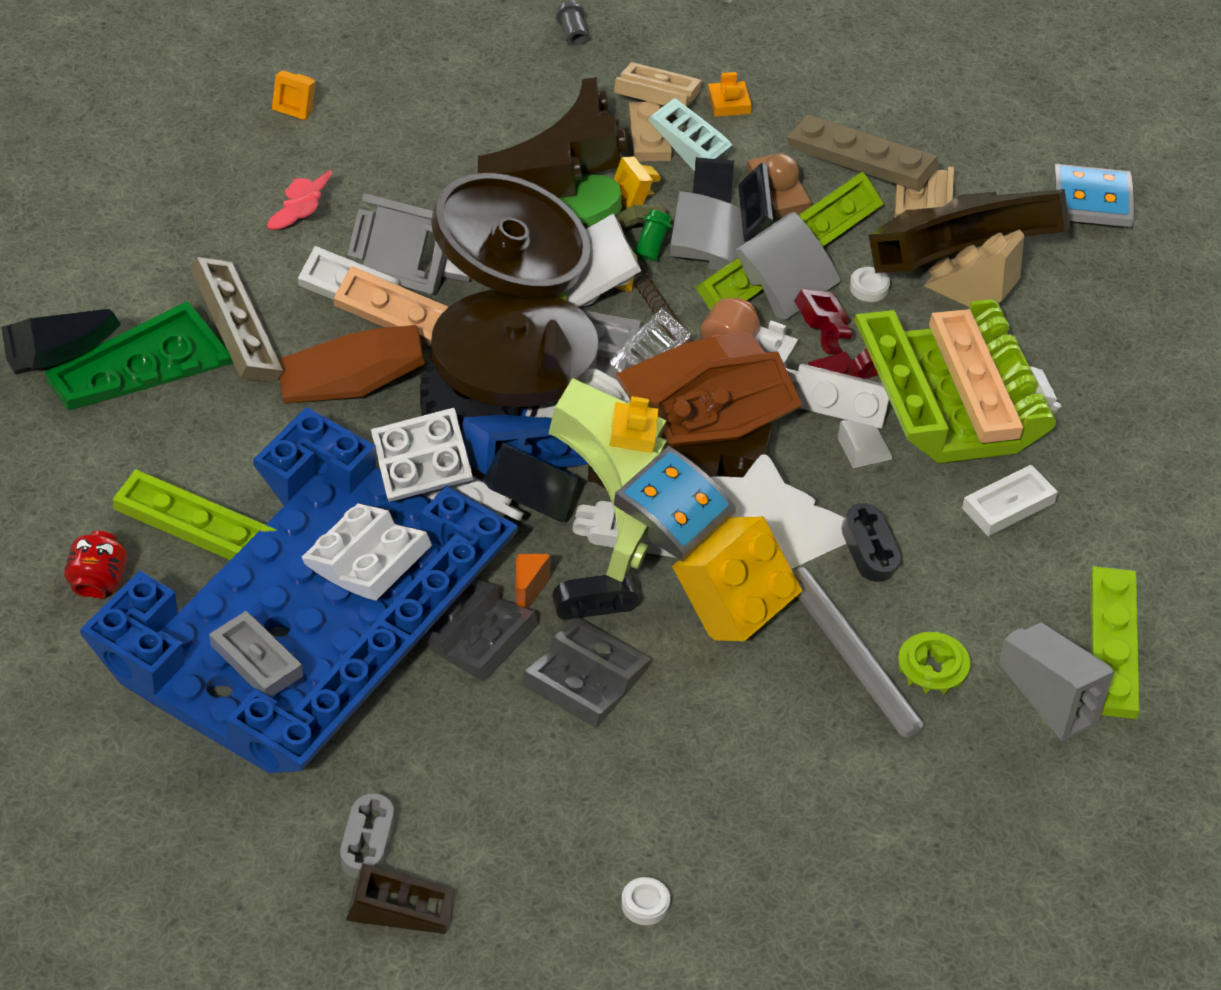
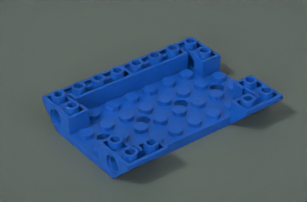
M308 407L299 413L253 459L255 468L284 505L266 524L276 530L259 531L178 614L175 591L139 571L80 629L81 636L121 685L267 773L302 771L518 532L516 524L448 486H445L433 500L423 494H418L389 502L381 471L376 468V446ZM358 503L389 510L390 515L396 519L394 524L425 531L432 544L376 601L352 593L324 579L306 566L301 558L315 545L319 537L326 534L344 517V514ZM245 611L267 631L273 627L286 628L289 633L284 637H275V639L302 664L303 677L272 697L256 688L254 689L210 643V633ZM217 686H227L233 690L227 697L214 698L208 694L211 689Z

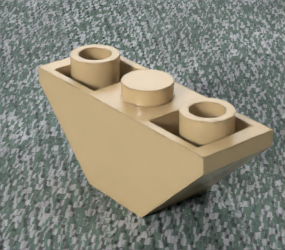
M1020 229L1006 236L998 233L978 248L975 245L968 246L951 260L947 256L941 258L929 268L928 271L932 276L924 286L968 307L971 301L994 299L998 303L1002 302L1020 279L1024 234Z

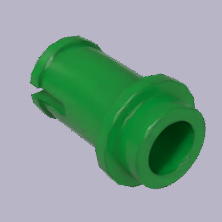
M650 209L648 215L643 216L642 220L645 222L637 247L634 250V253L639 258L657 262L666 233L673 228V225L670 224L672 219L670 215Z

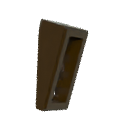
M362 863L355 880L346 920L445 934L448 929L455 889ZM369 890L378 891L377 900L368 898ZM389 893L398 894L396 905L387 903ZM409 895L418 896L415 910L406 908ZM428 898L442 900L439 917L438 900L434 916L425 914Z

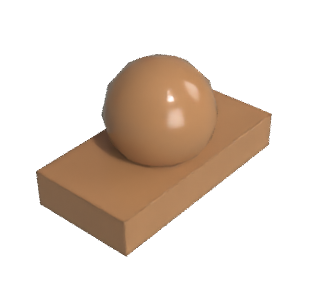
M779 153L747 161L749 173L762 162L767 164L774 219L784 217L792 212L799 214L811 207V201L798 180L799 168L793 158L787 154Z

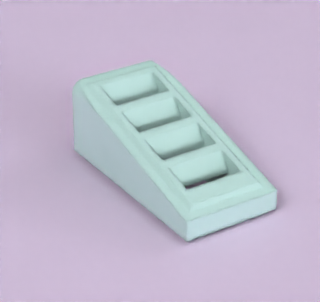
M676 98L672 99L648 119L694 171L696 157L720 159L733 146L724 135ZM673 113L678 119L670 123L666 118ZM681 125H684L687 128V130L685 132H681L678 128ZM692 135L697 139L696 142L690 139Z

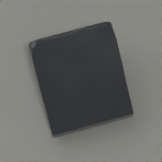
M696 157L693 193L712 197L730 204L734 161Z

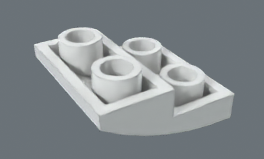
M614 214L585 229L590 241V257L578 282L567 290V301L576 307L592 304L599 298L600 294L614 286L619 287L627 284L634 278L635 274L641 272L636 256L627 243L621 225Z
M454 408L371 429L389 502L473 480Z
M358 503L344 514V517L326 534L319 537L315 545L301 558L306 566L325 579L352 593L376 601L432 544L425 531L394 524L389 510Z

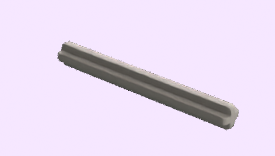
M806 568L796 569L793 574L802 589V592L797 597L897 732L908 739L921 732L924 727L922 720L813 575Z

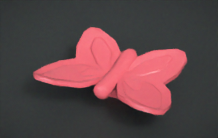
M328 170L313 182L303 178L294 179L293 181L295 182L290 184L289 190L288 188L285 190L286 196L290 200L284 201V209H281L269 219L267 228L269 230L282 229L293 224L298 218H305L312 214L318 206V200L321 198V192L319 191L327 183L333 171Z

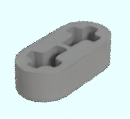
M380 794L363 795L354 802L351 808L340 848V858L344 872L352 878L356 879L362 863L355 862V856L360 853L362 843L369 844V856L364 859L363 863L381 869L384 865L394 827V807L385 796ZM371 810L380 811V817L375 819L373 829H366L365 816H369Z

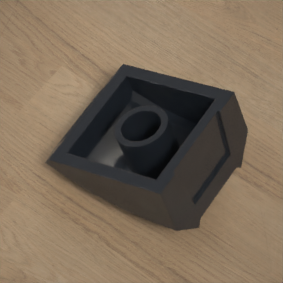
M102 309L29 318L2 326L6 360L14 374L54 366L91 350L108 338L121 324L113 311Z

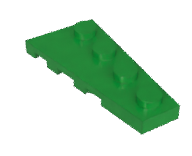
M186 301L71 360L45 371V379L67 410L231 365L233 361L226 347L191 304Z

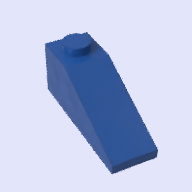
M514 415L463 418L462 439L469 465L486 474L502 442L556 468L588 465V463L570 446L555 436L548 434L552 418Z

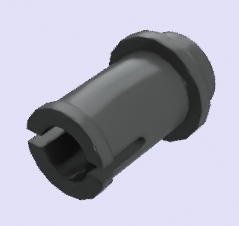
M575 1L563 2L559 5L556 12V20L558 24L562 25L566 42L569 46L586 44L589 40L583 21L584 10Z

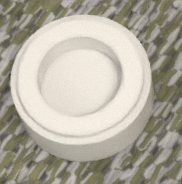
M862 267L851 275L850 291L856 298L867 302H875L884 299L888 295L890 278L886 273H875L874 267Z
M641 877L634 879L625 886L622 892L621 907L623 913L634 923L640 925L656 924L664 919L669 911V891L663 883L654 878Z

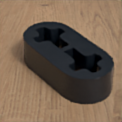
M867 503L853 505L842 522L841 530L855 565L861 576L874 582L886 581L894 575L899 566L901 558L898 548L882 513L876 507ZM857 520H860L862 525H856L855 523ZM867 525L870 526V529H869L868 533H867L866 528H865L864 526H867ZM873 554L875 555L878 561L871 560ZM879 561H886L885 567H882Z
M627 574L623 582L607 575L564 581L557 585L552 593L556 613L561 620L632 611L639 602L634 579Z

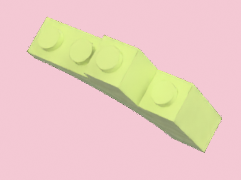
M572 378L555 406L548 434L555 436L581 455L603 482L613 504L617 523V541L606 575L623 582L630 567L638 570L646 555L649 545L644 542L648 537L649 527L614 506L615 492L665 449L667 440L661 438L666 420L660 417L657 419L656 442L652 453L609 446L615 402H627Z

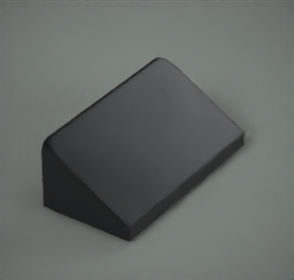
M764 162L759 164L738 184L743 237L746 242L770 227L773 223L767 164Z
M503 442L483 478V482L490 490L563 523L567 515L578 481L577 477Z

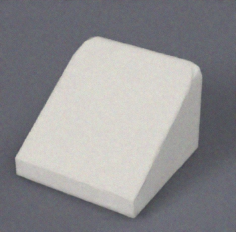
M849 420L840 421L838 440L853 468L892 459L893 456L877 427Z

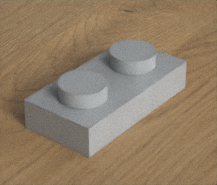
M247 611L209 634L211 646L254 689H258L269 697L274 696L303 677L302 664Z

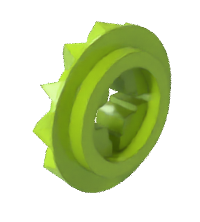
M923 632L913 635L903 643L899 651V673H903L907 677L908 686L917 684L923 688L925 694L931 689L939 690L943 695H945L949 688L956 687L960 689L964 679L969 674L970 657L967 650L955 638L943 633ZM928 652L936 663H942L940 672L934 671L930 665H925Z

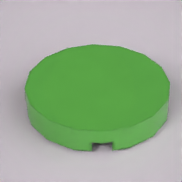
M584 175L583 179L576 180L577 196L559 198L576 214L582 224H587V228L612 214L616 216L622 208L621 200H623L619 183L610 177L602 175Z

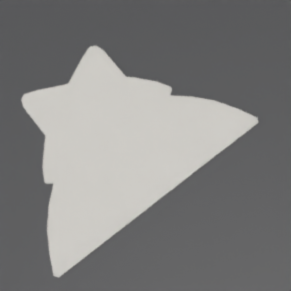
M761 455L743 478L711 477L736 506V512L732 517L764 516L791 569L846 544L841 530L844 517L827 509L814 506V498L799 489L785 484L772 460L767 455Z

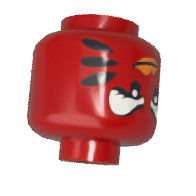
M98 530L93 531L91 535H82L72 543L64 569V577L71 585V590L77 595L103 599L106 594L114 593L120 588L128 560V553L117 542L116 536L109 532Z

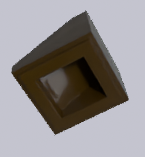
M550 319L545 326L540 341L538 375L539 378L567 382L570 379L571 345L557 321Z

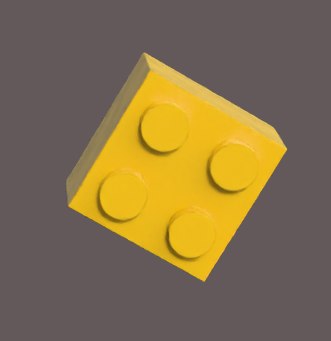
M764 516L729 518L684 561L678 560L672 565L705 630L715 641H746L802 592Z

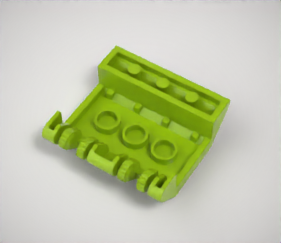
M994 299L971 301L969 309L1024 427L1020 439L980 443L931 329L904 331L895 310L855 315L854 321L907 440L937 463L1017 454L1047 434L1056 425V419L1047 405L1048 403L1044 395L1040 393L1033 394L1036 392L1039 384L1021 348L1018 346L1019 344L1015 336L1006 334L1010 330V326L1004 317L999 303Z

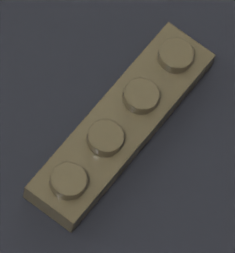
M806 115L787 137L788 146L807 155L864 172L865 174L917 191L921 189L938 168L936 155L811 115Z
M197 257L191 267V271L240 378L250 381L277 382L283 369L233 263Z

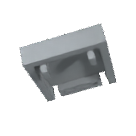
M363 193L361 201L370 205H378L375 213L358 209L347 255L364 259V266L394 277L399 281V286L436 295L447 258L438 244H436L430 272L420 270L429 231L433 232L431 225L433 211Z

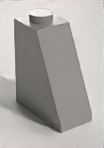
M1042 622L1028 629H1017L1004 639L999 665L1061 741L1099 723L1114 671L1108 664Z

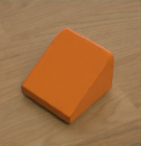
M518 554V557H516V605L529 609L550 580L549 554Z

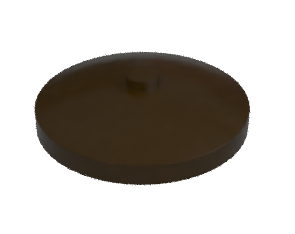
M476 173L460 177L449 183L442 190L432 212L431 225L433 235L439 248L450 262L478 283L505 294L532 298L549 297L563 293L578 282L590 257L588 234L576 214L552 193L517 177L496 173Z
M491 289L460 299L440 315L432 331L431 354L438 374L449 386L461 394L492 405L529 407L559 400L572 378L582 383H586L589 380L597 364L598 336L588 316L574 304L556 295L527 298ZM550 319L557 321L571 345L570 379L567 382L539 378L538 375L540 341L545 326Z

